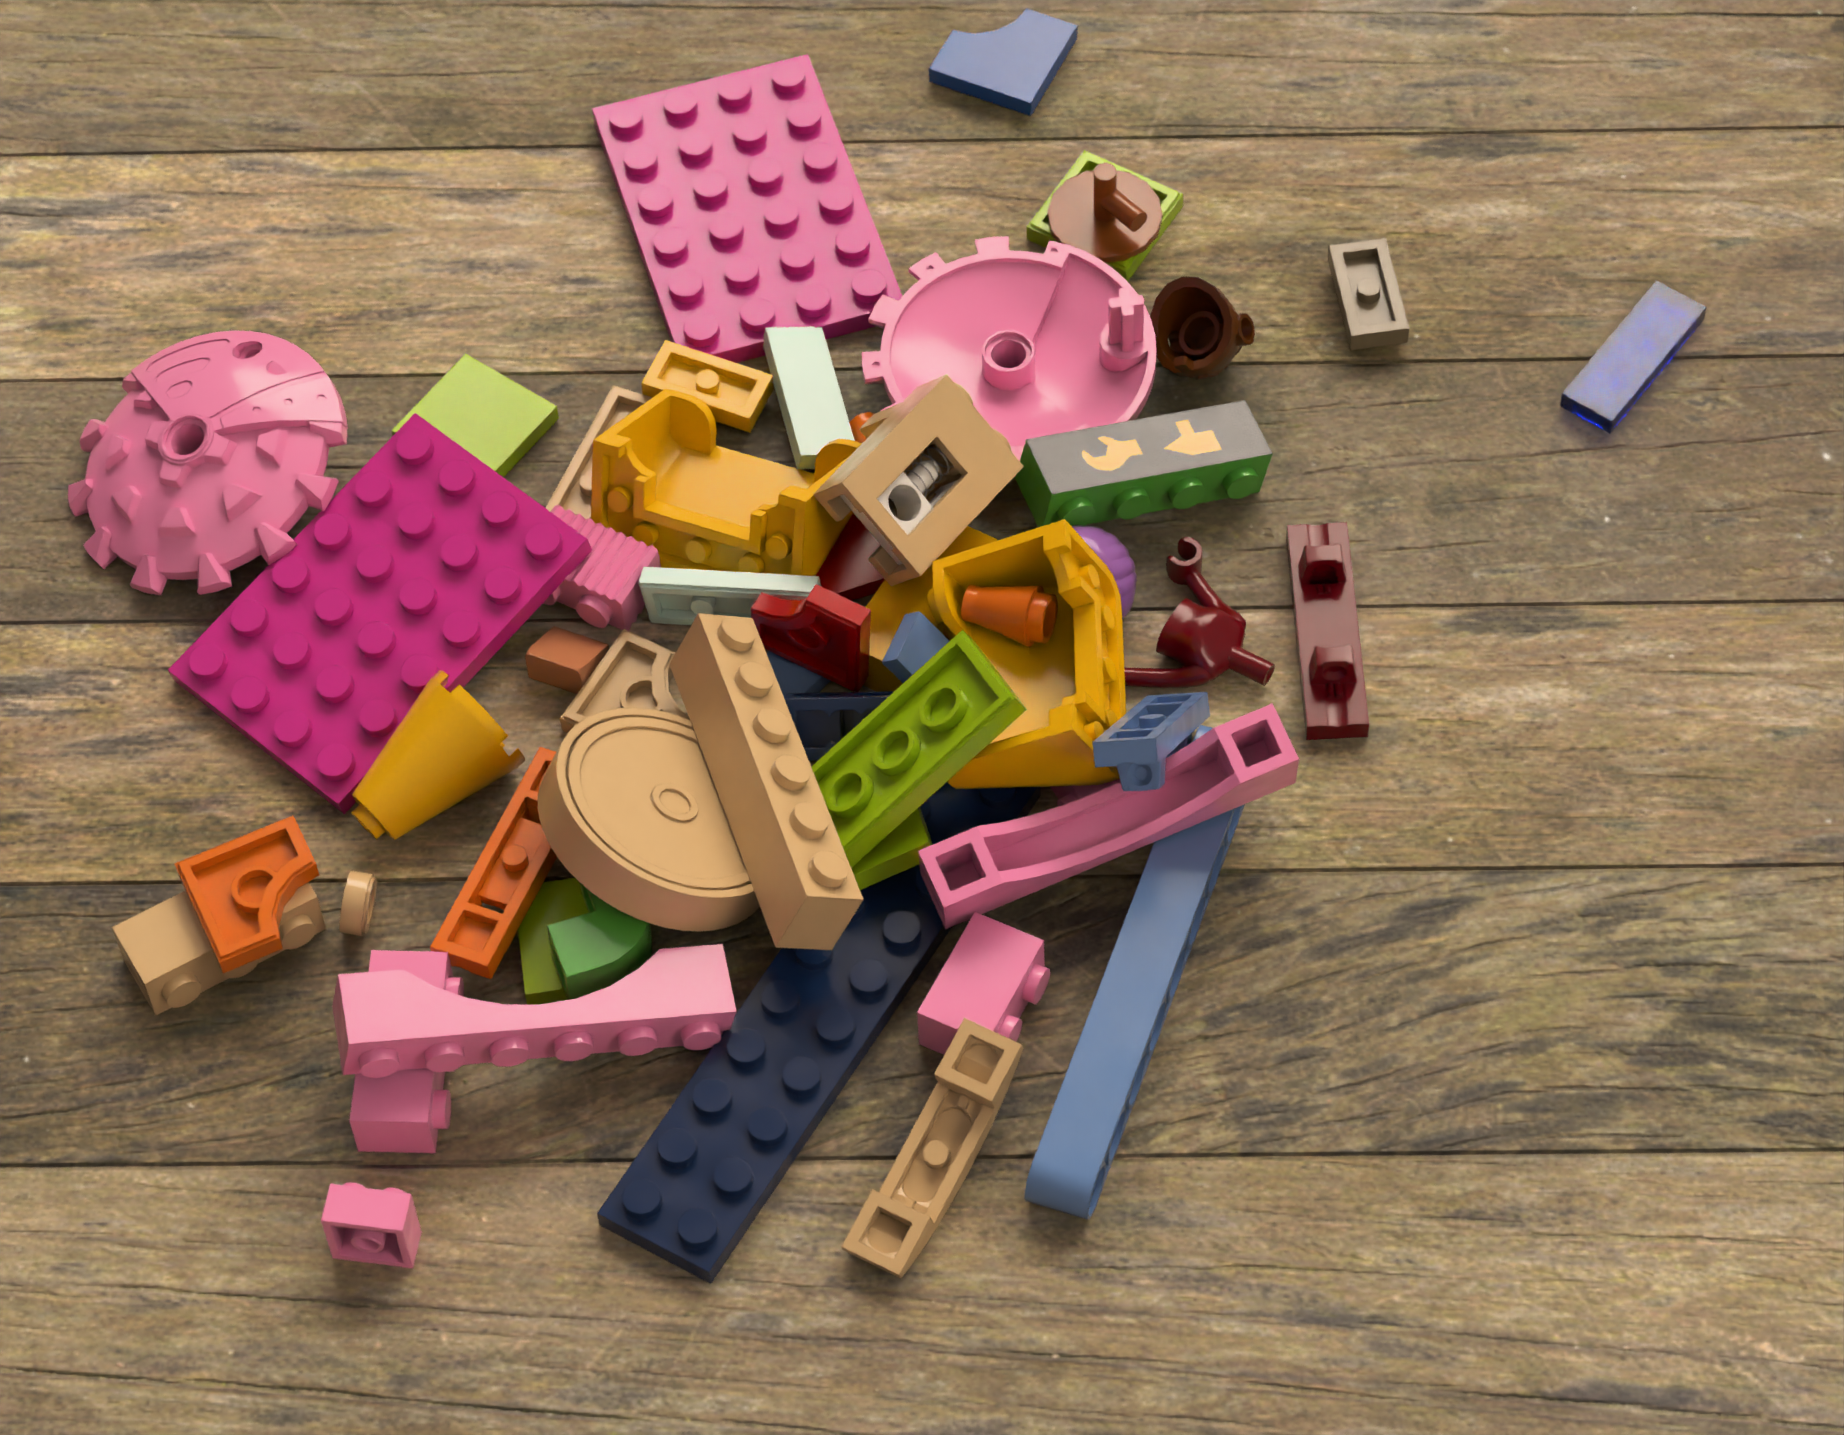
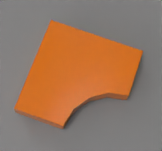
M293 815L175 863L178 876L222 973L283 949L279 925L284 906L298 888L319 876L317 864Z

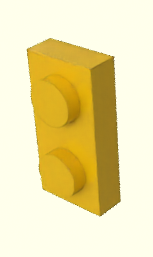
M667 340L664 341L641 383L642 394L649 397L656 396L665 388L693 395L701 399L710 408L716 422L751 433L774 390L773 375Z

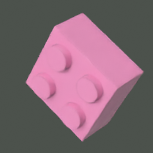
M351 1182L344 1185L330 1184L321 1223L332 1258L413 1269L422 1231L412 1194H408L398 1188H386L384 1190L369 1189L363 1185Z

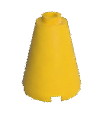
M439 670L426 684L352 793V797L359 805L351 814L376 840L384 833L393 840L398 839L514 771L525 761L519 748L508 756L503 749L505 746L503 741L508 735L460 684L451 692L444 688L448 683L449 675L442 670Z

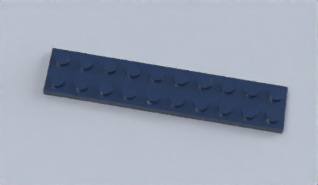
M946 782L920 806L932 844L977 826L1001 823L1028 816L1041 796V787L955 789ZM920 864L860 890L864 900L832 950L781 948L736 1013L731 1029L721 1034V1041L712 1047L597 1212L600 1226L709 1284L713 1282L952 928L945 929L921 876Z

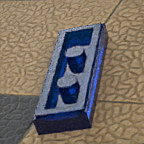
M1656 280L1561 395L1560 407L1611 434L1704 321L1706 306Z

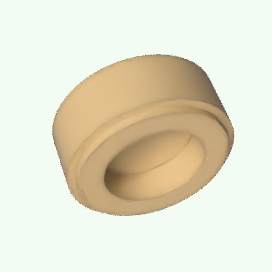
M350 871L341 906L340 933L357 936L367 934L373 915L377 890V878L374 877V874Z

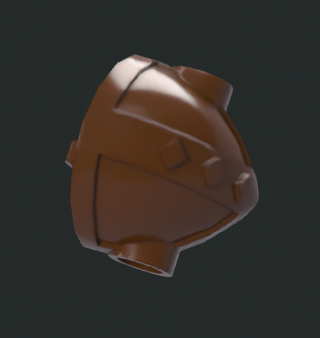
M1182 276L1167 283L1156 297L1150 314L1156 337L1157 358L1162 366L1179 376L1195 378V380L1219 375L1229 365L1234 356L1240 352L1242 346L1251 345L1255 337L1254 324L1250 316L1246 313L1237 314L1234 306L1219 288L1199 277Z

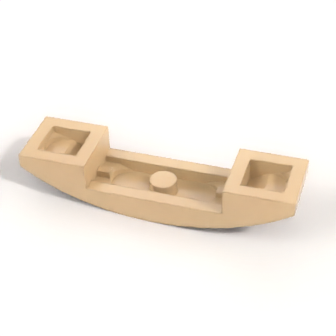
M963 1019L934 1073L937 1080L935 1088L879 1192L874 1189L871 1190L841 1246L843 1251L899 1278L904 1276L935 1232L968 1175L1010 1086L1024 1049L1022 1044L971 1020Z

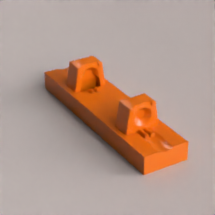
M539 747L430 946L431 952H448L452 967L463 968L473 974L492 979L557 858L543 832L538 813L539 786L543 775L556 754L555 751ZM482 903L498 907L504 911L499 913L484 908Z

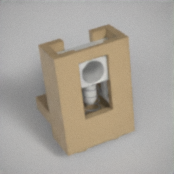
M945 374L916 387L903 402L873 414L859 429L866 437V440L813 495L836 522L843 520L852 510L881 545L868 560L888 584L894 586L921 576L932 565V561H935L1024 466L1012 453L1010 443L1005 436L993 429L973 406L969 393L961 385L953 382L948 374ZM889 498L896 506L897 518L890 510Z

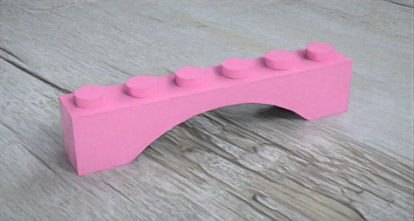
M1272 703L1214 727L1191 744L1167 757L1165 784L1160 789L1123 791L1120 781L1091 795L1037 814L1001 823L974 827L919 850L920 873L945 929H948L971 919L974 912L984 914L1296 783L1299 758Z
M723 944L659 949L639 969L609 987L576 999L541 1005L499 1004L466 998L433 986L404 969L338 974L332 1005L342 1074H362L369 1078H381L392 1075L398 1070L427 1068L433 1072H448L458 1069L462 1065L491 1062L496 1066L510 1067L521 1064L527 1059L556 1057L562 1061H577L591 1054L619 1051L624 1055L638 1056L649 1053L655 1048L684 1046L689 1050H704L713 1047L721 1041V1034L731 1029L737 1012Z

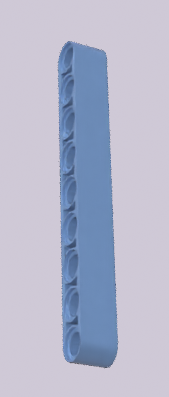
M1200 725L1193 741L1213 728ZM1245 804L1154 842L1034 1156L1026 1182L1025 1201L1087 1220L1091 1218Z

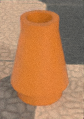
M969 585L964 593L961 606L963 621L976 623L1028 647L1032 646L1035 642L1045 644L1050 640L1058 613L1056 595L1045 593L1042 586L981 587Z

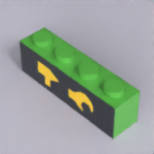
M1243 400L1026 439L1020 459L1024 467L1016 474L1015 479L1038 527L1066 519L1070 525L1085 526L1118 518L1133 519L1145 513L1172 508L1186 509L1199 503L1220 499H1240L1252 493L1260 492L1273 453L1249 406Z

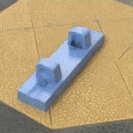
M1208 692L1147 695L1092 742L1095 767L1117 766L1123 791L1160 789L1165 784L1166 758L1191 744L1192 732L1210 716Z

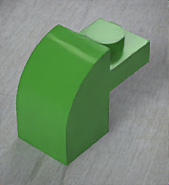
M581 883V894L589 913L547 926L552 961L567 1000L576 999L611 986L639 969L652 955L650 923L636 919L607 904Z

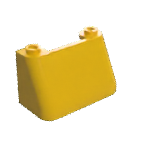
M665 388L593 440L591 519L596 524L601 523L606 528L611 527L616 533L622 532L626 537L632 536L637 542L643 541L647 546L653 545L659 552L661 568L816 576L853 514L851 510L843 520L836 522L813 495L862 444L849 439H836L826 444L817 454L815 473L801 469L797 470L794 467L717 446L716 422L710 408L701 399L693 395Z
M1066 519L932 561L933 587L928 591V603L933 617L937 622L945 623L955 636L962 630L966 632L1027 709L947 782L955 789L1088 786L1119 780L1117 766L1095 767L1092 743L1126 714L1122 604L1117 583L1107 565ZM969 585L981 587L1042 586L1045 593L1056 595L1058 601L1057 620L1050 640L1045 644L1035 642L1032 646L1028 647L976 623L963 621L961 606L967 587Z

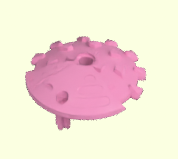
M1009 236L975 240V246L978 254L960 258L947 264L944 263L936 252L921 259L909 268V273L918 282L899 301L882 294L869 317L870 324L880 327L884 331L880 351L862 352V374L865 384H884L892 405L882 410L903 402L916 387L948 374L953 382L961 385L969 393L973 406L987 423L1005 436L1010 443L1012 453L1019 461L1026 439L1136 420L1146 405L1155 378L1157 359L1156 337L1152 320L1144 305L1143 296L1138 295L1126 279L1102 260L1081 249L1054 241H1049L1044 254L1028 251H1009Z
M223 331L196 336L161 350L132 369L122 380V388L128 394L115 407L105 422L90 419L81 435V449L85 452H91L85 479L68 485V501L72 513L75 517L89 513V517L96 530L83 546L103 570L118 557L127 565L136 569L130 586L144 593L162 595L168 579H198L197 593L199 595L217 592L232 587L231 570L250 562L260 555L263 556L268 565H271L289 553L297 543L287 533L300 520L309 506L325 511L339 482L337 478L324 477L329 447L347 444L348 426L345 409L334 383L322 367L308 353L295 344L273 335L253 331Z

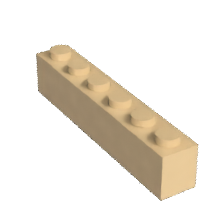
M698 613L669 665L772 940L777 948L832 950L864 899L753 618Z

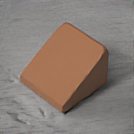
M553 626L530 646L525 655L528 677L578 694L609 650V644Z

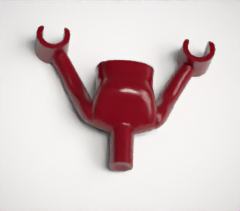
M1191 537L1181 538L1178 541L1177 550L1179 555L1187 561H1181L1174 556H1168L1166 558V571L1174 583L1188 585L1202 606L1187 598L1182 600L1164 625L1158 638L1156 652L1176 660L1184 667L1124 668L1125 686L1153 688L1197 687L1216 679L1228 669L1265 686L1272 677L1275 664L1242 648L1246 635V620L1239 612L1225 604L1202 576V547L1200 543Z

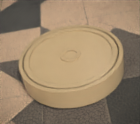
M617 708L598 712L584 718L567 733L540 783L538 813L543 832L554 853L566 869L583 886L607 904L636 919L681 931L699 932L727 928L747 919L760 907L690 720L652 709Z

